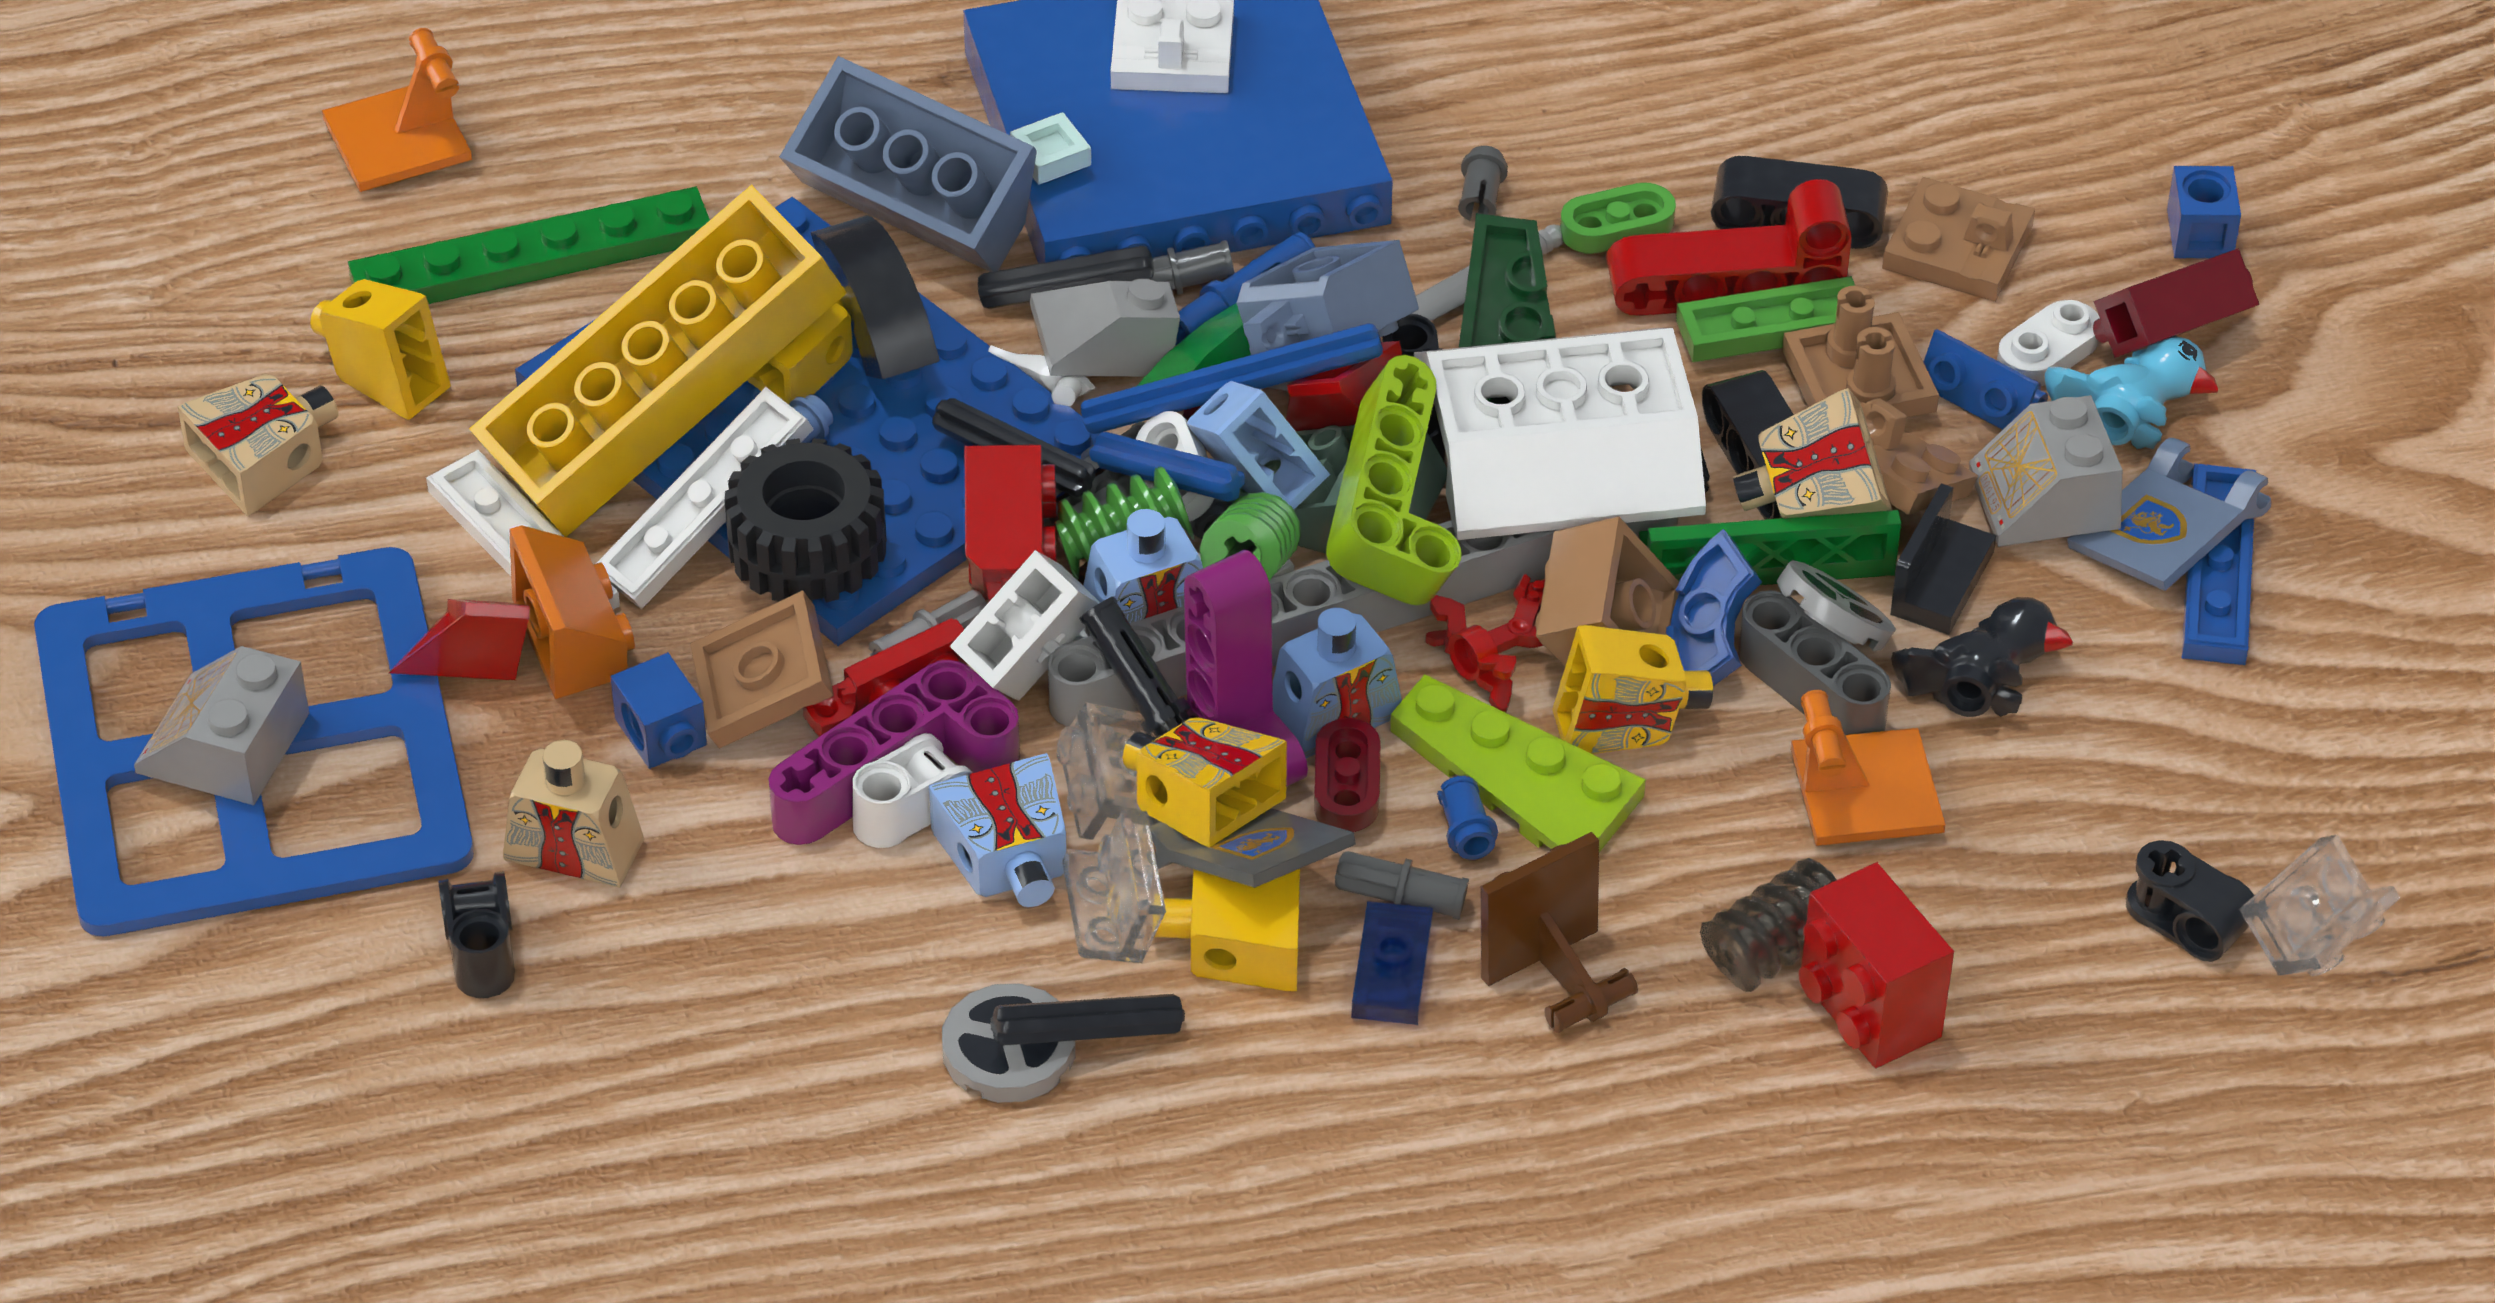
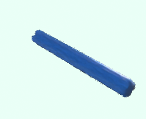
M1370 323L1085 400L1081 403L1083 423L1088 432L1098 434L1146 421L1165 411L1179 412L1204 405L1224 384L1230 381L1263 389L1378 358L1383 353L1382 342L1378 329L1374 324Z

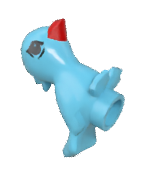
M2178 336L2164 339L2149 345L2145 349L2134 351L2132 357L2125 359V364L2101 368L2091 374L2063 367H2048L2045 372L2046 390L2051 401L2062 397L2091 395L2111 444L2123 445L2131 440L2132 445L2136 449L2145 447L2154 449L2156 444L2161 441V431L2150 423L2157 426H2165L2167 420L2165 415L2167 408L2163 406L2165 401L2174 400L2189 394L2218 392L2215 378L2206 371L2201 349L2189 339Z

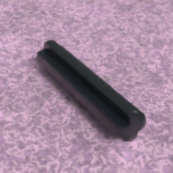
M1139 245L988 272L978 277V295L983 307L987 309L1030 302L1032 293L1106 281L1152 279L1154 276V262L1148 246Z
M955 398L941 400L936 406L932 425L937 431L968 446L1041 445L1043 465L1055 464L1057 489L1073 497H1079L1083 495V492L1091 490L1092 482L1096 476V470L1092 464Z
M1175 994L1000 1005L994 1009L993 1017L990 1019V1027L993 1031L995 1042L1001 1046L1175 1034L1181 1030L1182 1022L1185 1021V1011L1182 1008L1180 997Z

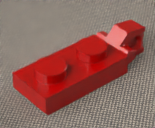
M950 618L845 668L844 681L832 686L834 696L815 705L803 707L804 719L820 737L932 663L942 660H953L968 666V663L950 647L964 631V628L957 619L953 620V618Z

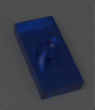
M1367 901L1352 998L1351 1018L1418 1025L1433 923V908Z

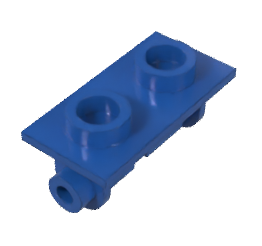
M1938 329L1934 330L1923 362L1940 397L2002 430L2030 404L2047 402L2048 394L2041 390L2040 382L2019 373Z

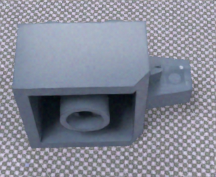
M1400 240L1311 248L1242 283L1237 300L1251 355L1368 323L1376 326L1380 337L1386 336L1399 329L1398 320L1419 310Z

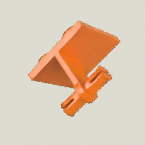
M428 28L416 29L409 36V41H411L409 44L417 55L416 66L409 86L322 110L323 120L360 192L472 160L471 150L453 117L451 97L459 90V85H457L459 82L451 71L453 61L448 51L444 47L437 45L432 31Z
M1811 690L1801 697V701H1803L1801 706L1807 723L1803 728L1804 739L1791 740V753L1816 846L1945 832L1946 824L1918 728L1845 735L1840 720L1831 714L1828 695L1825 691Z

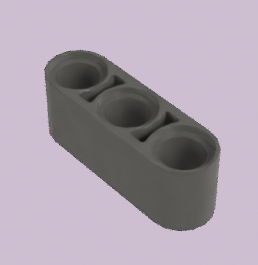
M1772 590L1760 591L1751 595L1745 601L1742 612L1738 653L1740 661L1749 671L1803 714L1804 710L1801 706L1803 701H1801V697L1811 690L1825 691L1828 695L1831 714L1840 720L1845 735L1885 731L1891 682L1889 676L1881 667L1844 638L1806 615L1804 609L1799 606L1800 603L1792 597H1785L1782 592Z

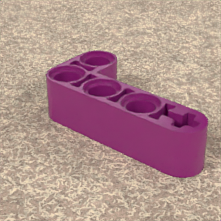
M1242 550L1185 578L1187 702L1191 707L1187 713L1190 718L1200 717L1287 741L1286 787L1307 777V760L1297 738L1273 711L1271 587L1267 574L1256 556L1248 550Z
M942 660L926 666L780 762L771 771L768 780L773 831L778 838L796 845L810 844L821 839L853 817V777L856 771L863 765L874 762L895 751L913 737L923 733L935 736L942 743L945 755L959 766H966L973 773L1019 761L1020 738L1017 708L1003 694L992 688L974 670L959 661Z

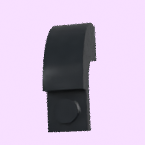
M866 215L810 232L815 250L823 257L847 292L841 298V301L851 316V325L866 376L886 379L940 362L930 324L916 285L901 253L884 227L876 219Z

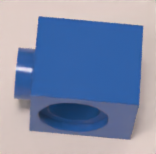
M2174 166L2167 205L2174 258H2212L2236 248L2241 210L2233 166Z
M668 652L610 676L615 720L649 769L672 759L682 758L690 752L707 745L703 701Z

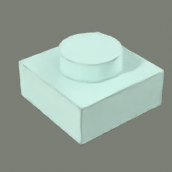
M1063 112L1010 132V136L1034 146L1037 150L1033 178L1038 185L1091 165L1090 145Z

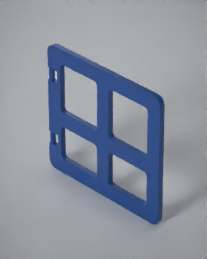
M396 547L338 555V559L305 565H301L298 562L143 589V593L108 599H105V596L60 603L43 609L37 615L34 627L76 906L80 924L86 932L95 936L117 935L452 874L463 870L470 864L474 855L472 836L438 676L391 674L393 685L387 692L308 706L309 715L285 755L390 736L401 738L405 743L421 821V828L417 833L281 858L275 856L271 851L261 794L254 805L214 795L225 854V863L221 868L136 885H127L120 878L108 802V791L119 784L153 779L135 773L134 768L136 760L153 734L113 741H104L98 737L85 656L87 650L96 645L180 632L187 637L192 670L195 672L235 650L232 627L238 621L369 599L375 602L377 606L387 660L391 670L428 632L414 562L408 552ZM341 574L342 583L305 589V580ZM146 608V617L109 623L108 614Z

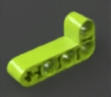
M1400 355L1387 362L1360 402L1326 546V556L1330 566L1347 580L1403 603L1417 606L1424 605L1432 600L1458 567L1461 561V547L1450 531L1409 513L1435 398L1436 379L1432 370L1424 362L1416 357Z

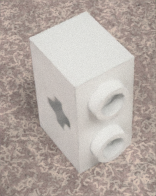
M1035 550L950 647L992 688L1019 701L1048 669L1049 657L1055 649L1072 642L1085 628V625L1081 623L1079 618L1101 602L1061 564Z

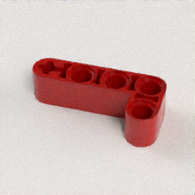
M1815 179L1798 185L1790 193L1785 225L1633 235L1623 237L1614 242L1608 249L1606 260L1615 303L1622 312L1636 316L1677 313L1678 303L1847 277L1852 238L1840 189L1835 183L1828 180Z

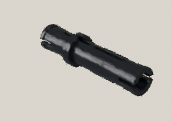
M1114 596L1088 610L1079 620L1085 625L1114 673L1144 717L1145 721L1142 722L1141 726L1146 734L1151 735L1154 733L1156 738H1159L1190 719L1187 712L1191 707L1185 697L1177 698L1149 651L1117 604L1118 601Z

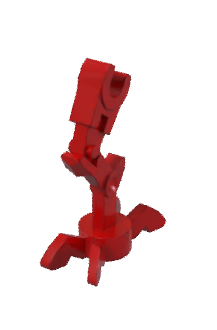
M1527 574L1522 576L1513 592L1517 606L1514 617L1508 623L1488 632L1480 625H1473L1467 628L1464 604L1439 595H1435L1430 600V610L1437 621L1447 622V630L1426 633L1425 643L1433 647L1444 645V652L1450 655V659L1458 673L1466 680H1475L1479 687L1490 692L1489 703L1491 706L1507 713L1511 702L1513 681L1510 678L1515 672L1516 656L1499 655V653L1515 646L1526 648L1544 646L1536 637L1537 631L1534 624L1537 614L1541 609L1545 580L1530 582L1531 578Z

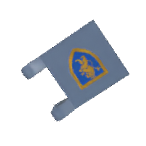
M2168 438L2159 446L2147 469L2122 490L2121 529L2070 536L2067 538L2068 547L2166 591L2245 519L2257 518L2268 512L2272 504L2271 498L2260 492L2268 484V478L2254 471H2245L2237 478L2225 501L2219 500L2182 484L2188 481L2193 474L2194 465L2182 459L2185 454L2190 452V444L2176 438Z

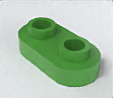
M1635 183L1575 197L1569 200L1561 211L1560 229L1562 240L1573 250L1585 254H1594L1608 251L1614 242L1623 237L1669 233L1674 226L1675 198L1666 188L1653 183Z

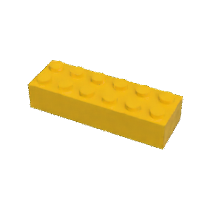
M751 184L471 426L469 430L564 537H567L844 297L847 292L823 257Z

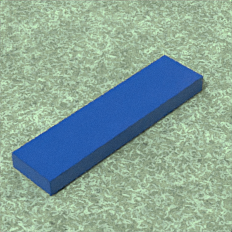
M2194 463L2191 488L2225 501L2237 478L2245 471L2256 472V470ZM2254 518L2245 519L2186 572L2182 641L2183 659L2237 665L2246 664L2249 643Z

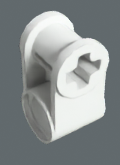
M923 733L913 737L902 747L874 762L863 765L856 771L853 777L854 834L864 844L876 848H889L900 844L907 837L931 825L929 785L972 774L973 772L966 766H956L943 753L942 743L932 734Z

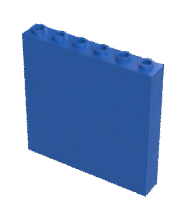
M1019 0L963 10L965 55L990 126L1010 135V132L1063 112L1091 147L1090 166L1038 185L1034 178L1032 179L1025 228L1038 263L1139 245L1148 246L1154 258L1168 255L1167 248L1173 247L1176 253L1218 244L1224 240H1227L1230 253L1277 245L1297 232H1303L1309 238H1316L1391 224L1393 180L1319 0H1234L1228 93L1111 89V62L1117 0Z

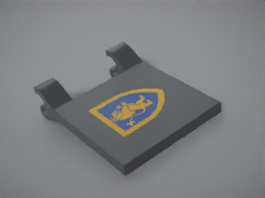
M1272 808L1210 848L1194 840L1188 841L1180 832L1162 822L1140 830L1141 836L1148 837L1156 848V852L1144 857L1148 868L1158 870L1176 863L1254 888L1356 845L1354 832Z

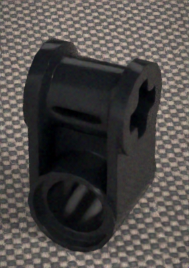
M2158 840L2149 842L2140 849L2136 858L2138 880L2132 883L2127 891L2126 908L2130 915L2139 923L2153 928L2182 946L2193 957L2209 962L2220 959L2258 917L2259 905L2249 887L2240 880L2225 875L2197 858L2182 845L2172 841ZM2172 862L2176 864L2174 873L2170 872ZM2147 895L2152 896L2149 906L2145 904Z
M495 872L492 880L452 885L448 879L439 880L438 885L446 940L450 942L454 976L458 988L466 995L475 998H490L500 995L509 989L515 977L510 938L512 922L505 872Z

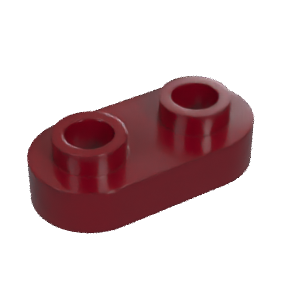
M1355 718L1336 719L1324 725L1316 737L1315 815L1321 823L1352 832H1357L1370 826L1376 820L1379 813L1381 741L1376 729L1365 721Z

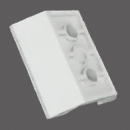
M1652 328L1414 352V357L1424 362L1432 370L1436 379V393L1433 404L1435 405L1448 460L1446 498L1457 540L1562 530L1614 517H1620L1625 523L1705 515L1706 499L1698 416L1673 328ZM1629 384L1635 390L1620 392L1612 389L1610 386ZM1507 397L1511 402L1507 404H1494L1486 399Z

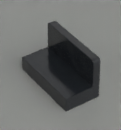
M1941 483L1897 562L1890 615L1949 635L1994 553L1996 535L1950 520L1954 487Z

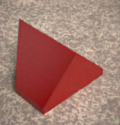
M1382 342L1383 353L1378 358L1300 378L1287 385L1289 403L1286 414L1288 423L1295 431L1321 429L1330 425H1337L1339 427L1355 425L1360 402L1387 362L1395 356L1402 355L1400 342Z
M448 599L447 612L389 673L516 680L529 621L530 606L511 602Z

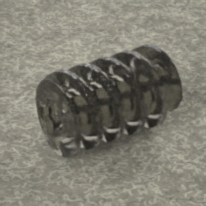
M1810 858L1798 860L1790 870L1778 873L1770 883L1761 884L1756 887L1750 896L1739 898L1729 909L1719 911L1711 921L1701 924V940L1708 956L1736 987L1745 992L1756 990L1761 984V977L1772 979L1780 972L1781 964L1792 966L1800 959V951L1803 952L1804 926L1807 921L1810 892L1828 885L1837 879L1831 871L1818 861Z

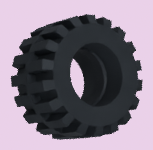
M800 438L786 440V445L781 447L771 444L761 448V456L749 455L741 462V471H733L728 480L729 490H725L724 499L729 556L731 563H734L735 573L741 581L749 580L751 590L759 595L770 592L772 593V600L778 602L800 591H804L811 602L815 599L824 598L827 603L838 600L839 593L843 591L852 594L861 589L862 579L872 580L879 571L878 562L884 561L887 542L884 489H882V480L878 471L871 470L870 461L864 455L852 456L851 447L841 443L833 447L827 445V440L813 438L812 443H800Z

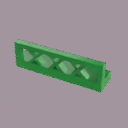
M1898 510L1657 527L1648 528V531H1639L1638 537L1671 574L1680 581L1698 552L1724 529L1732 537L1762 581L1760 585L1778 584V578L1792 560L1812 566L1836 580L1895 576L1901 520Z

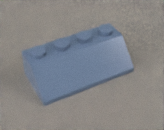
M838 56L779 157L802 183L989 272L999 270L1025 225L1037 150L1026 142Z

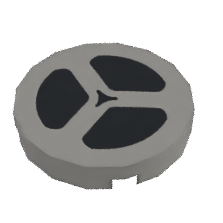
M1792 560L1777 580L1778 587L1785 597H1790L1794 590L1804 597L1799 606L1804 609L1806 615L1853 644L1859 643L1864 645L1869 638L1871 642L1869 647L1872 651H1881L1896 631L1893 623L1869 601L1840 581L1812 566Z
M994 984L969 993L951 1008L942 1026L943 1064L953 1081L964 1090H966L967 1085L973 1090L980 1091L981 1098L997 1103L1024 1102L1050 1092L1060 1083V1076L1066 1072L1068 1066L1069 1071L1076 1058L1075 1041L1001 1046L994 1040L990 1019L993 1017L994 1009L1000 1005L1056 1002L1059 1000L1045 990L1023 984Z

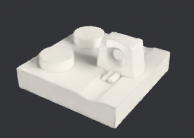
M1117 0L1111 62V89L1228 93L1234 0Z

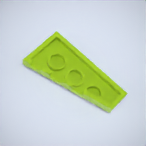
M1425 674L1391 713L1390 731L1446 776L1458 775L1473 778L1477 782L1482 804L1491 811L1498 807L1519 823V833L1538 848L1545 844L1550 849H1553L1556 846L1567 844L1593 832L1599 839L1600 852L1645 795L1646 779Z

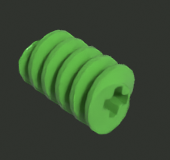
M1162 466L1154 470V488L1151 489L1138 474L1131 476L1130 496L1128 497L1122 493L1115 483L1107 484L1106 504L1101 505L1092 492H1083L1081 513H1077L1066 499L1059 501L1058 520L1054 522L1072 576L1076 580L1079 579L1080 559L1085 558L1088 562L1091 546L1100 538L1127 530L1128 517L1137 510L1151 509L1159 512L1164 518L1172 517L1178 519L1182 528L1192 540H1195L1177 484Z
M1266 492L1249 493L1239 496L1204 533L1200 546L1203 568L1242 550H1248L1262 564L1270 581L1297 550L1301 538L1300 521L1294 509L1281 497Z

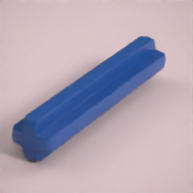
M1109 432L1098 434L1095 438V445L1089 449L1090 459L1093 462H1097L1098 466L1102 469L1128 476L1138 474L1143 480L1154 482V470L1162 466L1176 482L1178 489L1227 502L1236 500L1239 497L1240 488L1245 485L1244 473L1237 471L1236 466L1233 464Z

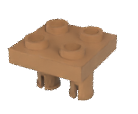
M1858 285L1847 286L1838 292L1835 324L1784 333L1782 351L1808 407L1838 391L1849 388L1860 401L1862 409L1868 401L1880 398L1906 414L1907 418L1937 412L1939 393L1900 313L1895 312L1873 316L1875 300L1872 298L1870 290L1866 287Z

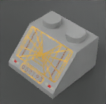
M2091 395L2062 397L2054 401L2030 404L1969 461V470L1978 475L1974 485L1992 532L1996 535L1998 547L2121 529L2123 470Z
M240 646L191 673L134 764L135 773L254 805L309 715L301 661Z

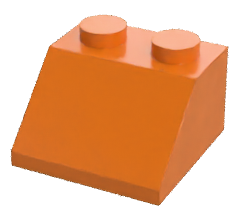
M523 525L509 529L512 600L516 604L530 606L526 632L554 698H562L611 682L610 676L628 669L627 651L635 649V641L626 615L624 613L615 615L609 599L613 598V591L605 566L602 562L592 563L582 541Z

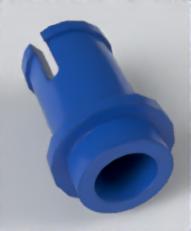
M1456 776L1446 780L1441 785L1442 791L1437 792V797L1440 805L1443 807L1449 825L1446 835L1449 848L1467 860H1476L1487 856L1494 849L1499 832L1496 822L1485 813L1479 796L1477 782L1468 776Z

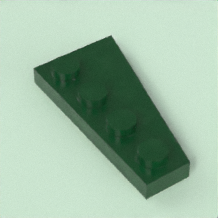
M1476 213L1459 348L1556 338L1553 315H1550L1547 297L1548 286L1536 220ZM1507 397L1486 399L1494 404H1507L1511 402Z

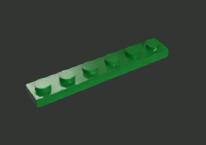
M695 186L348 261L349 275L352 284L366 279L421 293L426 296L428 304L675 251L709 222L710 219L699 190Z

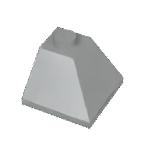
M1150 279L1106 281L1032 293L1030 298V307L1050 376L1145 377L1164 355L1175 347L1180 315L1169 282H1156Z

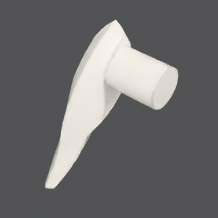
M992 345L988 352L1016 365L1052 393L1051 397L1054 404L1071 406L1078 396L1084 395L1096 388L1086 376H1050L1045 356L1016 354Z

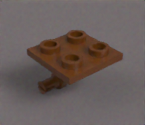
M1593 832L1567 844L1556 846L1547 854L1511 872H1504L1496 876L1492 881L1480 886L1481 979L1490 986L1540 961L1572 995L1552 1006H1547L1544 1010L1546 1020L1551 1028L1554 1027V1032L1560 1033L1585 1018L1594 1022L1608 1014L1609 1006L1638 993L1637 982L1632 973L1629 974V970L1626 968L1595 983L1570 946L1598 932L1599 839Z

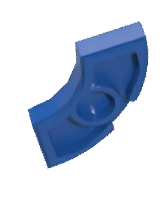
M1724 529L1698 552L1681 577L1675 590L1679 595L1672 613L1671 624L1666 627V635L1675 640L1684 671H1709L1713 686L1742 666L1734 647L1735 621L1744 601L1762 583L1732 537Z

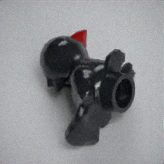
M2016 597L1998 605L1991 616L1980 621L1979 627L1974 628L1972 631L1939 643L1933 650L1911 647L1892 653L1891 662L1895 674L1902 682L1908 696L1913 697L1933 693L1935 700L1945 704L1958 715L1976 717L1984 714L1991 707L1995 714L2002 717L2008 713H2017L2019 705L2022 703V694L2009 688L2010 686L2017 687L2022 685L2023 677L2020 674L2019 665L2030 663L2047 652L2072 646L2073 641L2066 630L2057 626L2050 608L2045 603L2031 597Z

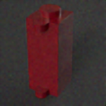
M2239 248L2093 301L2100 318L2093 323V333L2099 342H2109L2114 358H2117L2164 339L2178 336L2225 319L2260 304L2253 288L2252 276L2245 266Z

